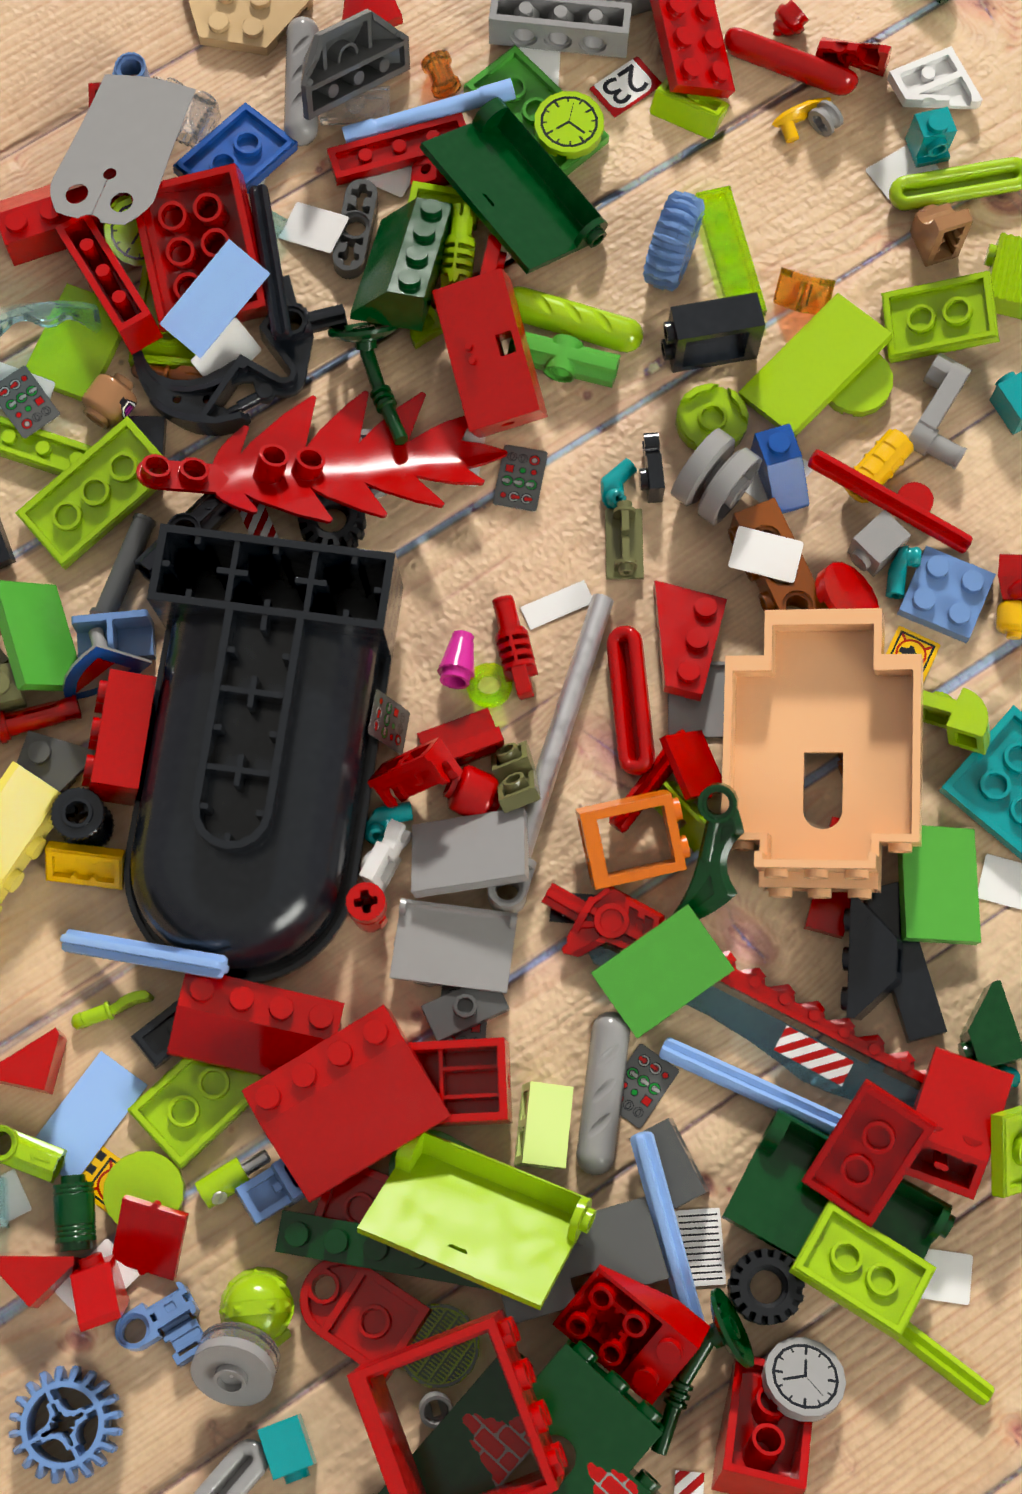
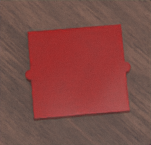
M681 729L675 734L659 738L685 801L699 798L701 792L711 784L722 783L721 773L702 730L685 732V730ZM714 792L710 794L708 799L711 798L712 795L721 794V792Z
M125 1195L122 1198L112 1254H115L116 1260L126 1267L138 1270L140 1275L149 1273L174 1281L177 1276L189 1213L163 1206L159 1200L149 1202Z

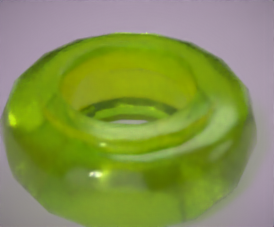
M483 663L475 667V677H471L466 691L469 698L476 705L483 708H495L508 700L512 692V680L504 676L501 665ZM494 677L500 682L501 686L497 692L485 694L479 690L478 683L482 678Z

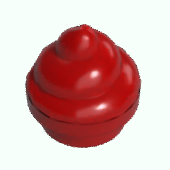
M792 0L786 5L780 4L775 11L776 20L773 24V35L776 37L782 35L792 36L793 34L799 35L805 30L803 26L809 19Z

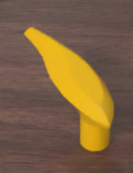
M830 97L817 98L800 103L779 115L772 125L781 128L786 143L795 142L799 139L795 123L805 120L808 117V113L813 108H817V104L820 101H831Z

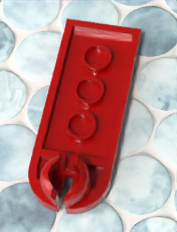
M650 0L670 92L728 99L735 92L715 0Z

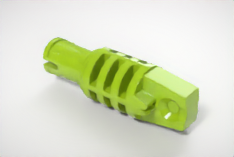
M461 203L453 204L451 234L447 235L445 239V249L443 251L440 274L441 287L471 278L473 275L476 248L475 239L472 237L474 212L466 203H464V208H461Z

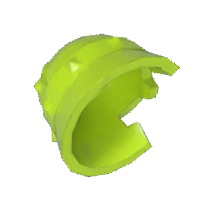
M257 1266L244 1270L228 1283L221 1296L219 1309L222 1326L227 1335L248 1340L258 1345L264 1351L279 1347L291 1337V1333L287 1327L291 1322L295 1307L291 1292L286 1286L288 1276L275 1268Z

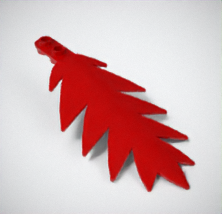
M363 391L326 423L307 447L306 443L316 402V396L314 395L285 412L252 440L242 453L241 451L249 430L247 425H243L226 440L218 450L213 464L205 463L203 460L189 457L182 461H172L162 455L151 454L138 464L136 477L143 486L154 490L215 494L216 498L223 503L252 515L256 514L258 509L250 499L297 517L329 524L333 518L315 493L341 505L379 518H386L388 513L368 486L415 503L442 508L445 503L419 479L453 485L481 486L485 480L469 469L504 458L508 452L507 450L483 443L463 441L462 438L468 428L465 416L445 421L409 441L426 397L424 392H420L396 409L408 436V441L405 444L395 445L384 419L359 442L369 396L368 391Z

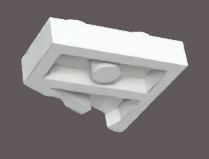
M952 46L891 70L887 78L903 107L980 108L983 100Z

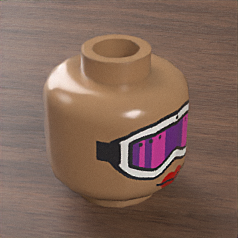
M115 373L114 376L108 374L98 375L82 396V403L85 407L83 413L92 422L104 429H108L109 426L115 427L126 416H129L137 405V398L132 392L133 383L119 373Z

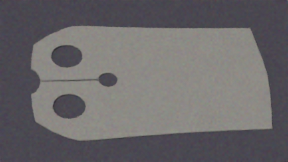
M105 74L90 108L50 184L51 200L55 211L78 219L81 216L93 215L100 219V223L126 225L145 212L153 204L172 149L196 89L151 77ZM106 170H116L114 178L109 180L104 178L103 175ZM74 185H84L88 189V195L85 200L77 204H72L66 200V192ZM119 193H128L133 198L131 207L123 212L114 211L110 205L112 198Z

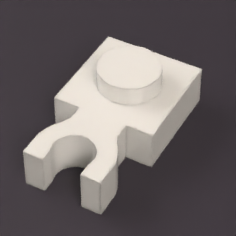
M393 819L390 820L386 827L382 842L376 841L372 851L367 852L364 856L359 876L365 882L378 885L383 893L402 860L399 857L401 851L407 846L412 837V833L405 830V824Z

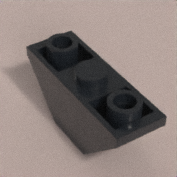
M851 898L850 908H845L843 919L844 930L849 931V947H844L842 953V967L844 971H848V987H842L841 1009L847 1011L846 1018L862 1020L902 983L903 942L864 901L859 898Z

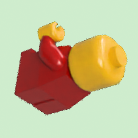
M1000 554L998 579L1003 602L997 606L996 629L1000 633L1006 634L1007 639L1019 640L1022 639V555Z

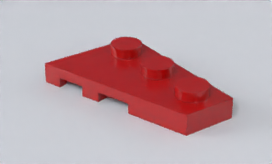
M655 580L653 592L654 599L656 600V622L660 639L663 691L701 702L727 599Z

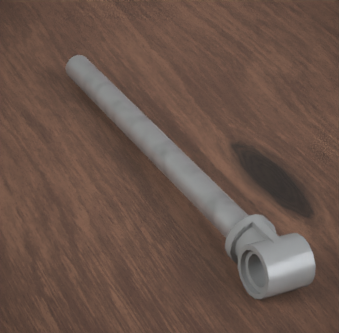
M592 595L535 769L541 800L523 806L528 817L529 881L506 884L515 887L518 891L517 896L511 900H503L496 893L504 885L488 887V900L490 906L495 911L518 913L526 903L527 893L537 865L531 859L533 849L614 603L613 599L606 595Z

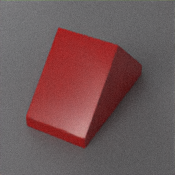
M54 1028L1 1061L0 1084L53 1095L67 1043L64 1033Z
M0 1256V1276L29 1308H39L71 1275L73 1270L79 1267L78 1260L82 1258L75 1256Z

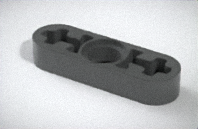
M366 179L354 180L347 186L341 214L348 216L349 220L334 247L332 257L336 273L345 279L357 278L364 272L378 208V192L376 186ZM361 193H366L367 197L364 198L362 212L358 210L357 198L360 197ZM353 222L362 223L366 227L365 231L357 236L348 234L346 228ZM349 246L354 247L355 260L350 265H344V260L348 258Z

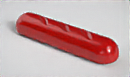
M732 27L725 34V48L731 56L837 96L848 95L856 88L859 82L857 74L849 68L748 30Z
M627 625L619 626L609 634L607 639V655L618 760L620 767L626 773L640 776L652 768L655 762V748L643 641L641 634L635 628Z

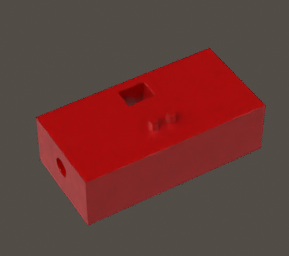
M502 268L432 290L469 432L478 438H482L547 418V411L513 285L507 273ZM513 337L516 352L505 355L501 341Z
M505 1037L409 1042L452 1116L435 1127L513 1123L509 1042Z

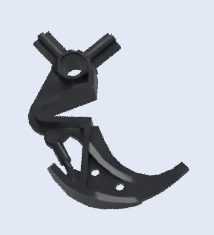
M283 276L290 324L295 323L300 325V327L292 331V336L289 340L275 341L271 333L269 315L267 314L260 324L259 330L262 342L288 377H280L240 354L236 360L204 377L192 380H173L158 375L153 371L146 361L142 349L132 355L137 375L149 398L150 404L162 416H165L166 419L177 426L199 435L224 436L235 433L243 425L249 426L251 423L249 414L242 412L259 403L270 404L275 397L290 398L296 396L303 389L306 383L314 340L313 333L348 325L343 304L308 312L306 307L297 303L290 276ZM254 384V393L237 401L236 405L228 409L224 408L239 385ZM179 397L181 398V401L179 403H174V398ZM204 399H209L207 403L203 402Z

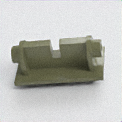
M621 500L617 502L616 508L605 509L606 580L644 579L642 509L632 507V502L629 500Z

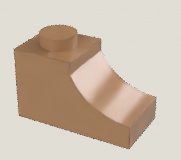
M950 203L940 206L932 204L920 209L915 214L910 233L925 267L959 256L973 222L968 208L955 212Z

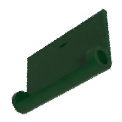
M499 97L484 104L475 115L472 123L424 141L419 147L526 274L587 246L593 248L600 244L607 235L605 232L608 226L606 220Z
M778 1108L721 1218L796 1259L823 1208L829 1201L801 1182L829 1136ZM903 1178L872 1227L924 1259L931 1243L938 1236L947 1237L953 1227L956 1216L951 1214V1204Z

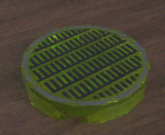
M430 1304L428 1307L433 1311L411 1344L472 1320L464 1311L449 1304ZM479 1336L403 1366V1369L414 1381L428 1388H447L458 1384L472 1372L479 1357Z

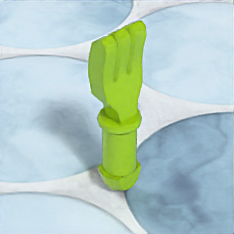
M146 990L128 993L120 997L113 1004L105 1001L100 1006L73 1015L71 1024L76 1030L107 1019L112 1020L115 1018L114 1015L137 1004L153 1001L154 996Z

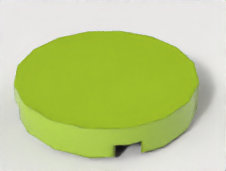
M878 353L828 405L834 411L841 414L844 412L853 414L852 417H864L877 412L885 405L893 388V373L888 362Z
M708 383L694 387L683 396L677 408L675 425L679 437L687 447L695 451L703 440L718 428L735 439V447L740 444L747 431L749 413L744 400L736 391L730 388L718 387L719 384Z
M137 1151L122 1157L110 1169L104 1182L103 1201L108 1215L118 1225L122 1198L125 1195L149 1202L159 1200L163 1206L181 1210L185 1195V1182L180 1169L169 1158L154 1151Z

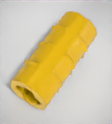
M889 429L879 441L875 442L874 447L864 454V458L859 464L853 466V469L884 485L893 477L896 470L904 465V461L913 452L914 445L901 431ZM844 487L848 494L860 503L869 502Z

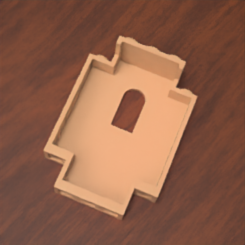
M882 608L765 610L764 655L725 656L722 783L731 786L736 791L739 799L738 810L744 827V833L736 840L731 850L754 851V845H759V851H754V867L759 871V888L763 891H769V897L792 898V892H808V898L831 899L832 892H848V899L870 900L872 899V893H881L882 846H888V852L912 853V847H922L923 658L922 654H884L885 616ZM805 753H843L842 815L834 826L827 829L815 828L805 818ZM723 793L721 814L725 813L729 808L728 797Z

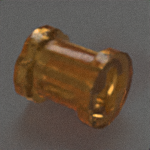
M438 50L423 58L421 62L423 72L428 74L430 78L433 96L437 99H445L455 95L461 88L458 76L454 75L451 68L452 58L448 51Z

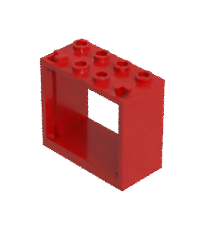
M503 1308L363 1363L346 1375L389 1494H426L383 1374L486 1333L489 1334L539 1470L479 1494H549L559 1489L565 1475L564 1468L568 1467L567 1457L560 1441L554 1443L552 1441L548 1428L552 1424L549 1409L544 1399L537 1401L532 1386L533 1383L537 1382L535 1372L528 1357L521 1359L516 1343L521 1341L518 1327L513 1316H505Z

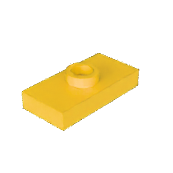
M48 841L45 847L46 881L123 890L125 885L124 861L126 850Z

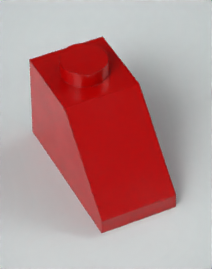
M98 1252L78 1260L79 1267L73 1270L70 1279L80 1331L84 1332L122 1318L130 1299L115 1254L103 1258L102 1252Z

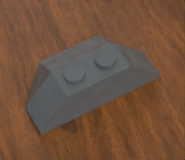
M368 9L315 33L303 59L301 91L304 118L311 120L410 70L409 36Z

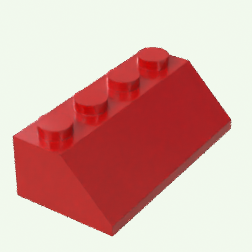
M106 170L103 175L104 178L107 180L114 178L116 170ZM50 185L0 201V233L14 266L66 250L55 227L72 217L55 211L51 200ZM74 185L66 192V200L72 204L80 203L86 199L88 189L84 185ZM119 193V194L115 195V196L112 198L110 205H111L117 198L122 197V196H124V195L128 196V195H130V194H128V193ZM90 215L104 237L103 223H100V219L96 216Z
M185 973L167 1054L259 1076H266L337 1033L345 1003L223 975L221 979Z

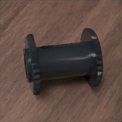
M77 787L67 789L58 795V798L52 804L50 820L57 833L65 838V842L103 847L107 845L110 837L113 836L112 833L115 826L113 824V815L107 806H104V802L98 797V794L90 791L89 788ZM87 817L86 820H84L82 823H79L81 819Z

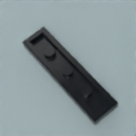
M898 881L882 885L881 893H872V899L863 901L901 940ZM902 941V983L891 993L906 1042L910 1043L945 1034L947 1029L920 942Z

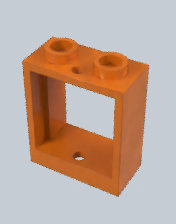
M658 790L575 809L590 884L595 890L687 870L685 859L691 856L686 835L680 836L677 821L683 820L682 808L678 797L672 798V793L668 790ZM661 806L672 859L608 873L597 820Z

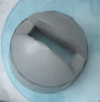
M430 1391L423 1396L419 1403L420 1418L426 1426L435 1429L453 1407L446 1394L440 1391ZM438 1400L442 1415L433 1417L431 1401Z

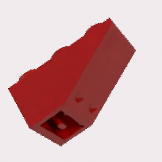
M936 1046L913 1109L935 1122L937 1126L905 1175L974 1200L991 1154V1114L1004 1110L1014 1074Z
M601 1264L552 1324L575 1344L579 1340L587 1344L598 1355L599 1358L596 1360L609 1372L611 1370L617 1372L630 1385L632 1391L651 1405L699 1350L711 1327L678 1299Z

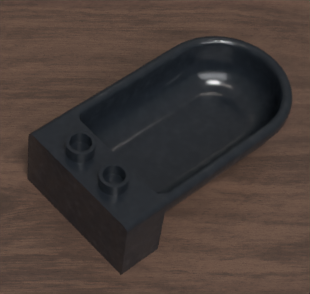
M160 524L147 600L166 630L154 691L139 789L134 802L124 861V884L130 911L138 928L148 942L225 955L228 958L227 965L229 966V971L224 975L256 983H264L284 977L312 961L329 945L341 929L349 914L346 907V896L349 890L358 883L372 788H370L367 781L375 773L380 742L368 733L376 689L387 695L403 594V583L396 553Z

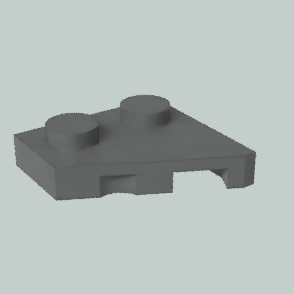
M28 731L17 764L62 793L76 782L75 779L84 771L87 754L95 755V750H89L87 747Z

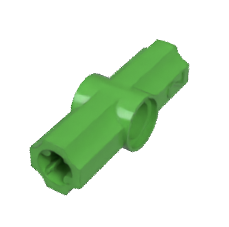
M525 332L535 369L542 370L547 377L564 383L578 379L610 388L613 387L620 363V355L585 347L579 339L570 335L557 334L553 338ZM513 337L509 343L508 354L516 352Z

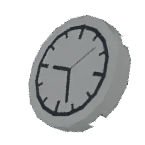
M791 1337L778 1343L765 1359L761 1374L763 1389L768 1399L770 1400L771 1398L778 1406L777 1410L783 1415L800 1422H817L832 1413L843 1399L846 1387L844 1369L835 1353L821 1342L807 1337Z

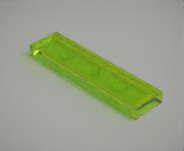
M725 186L697 192L695 197L703 199L705 205L702 225L723 298L757 292L763 316H766L767 308L731 187Z

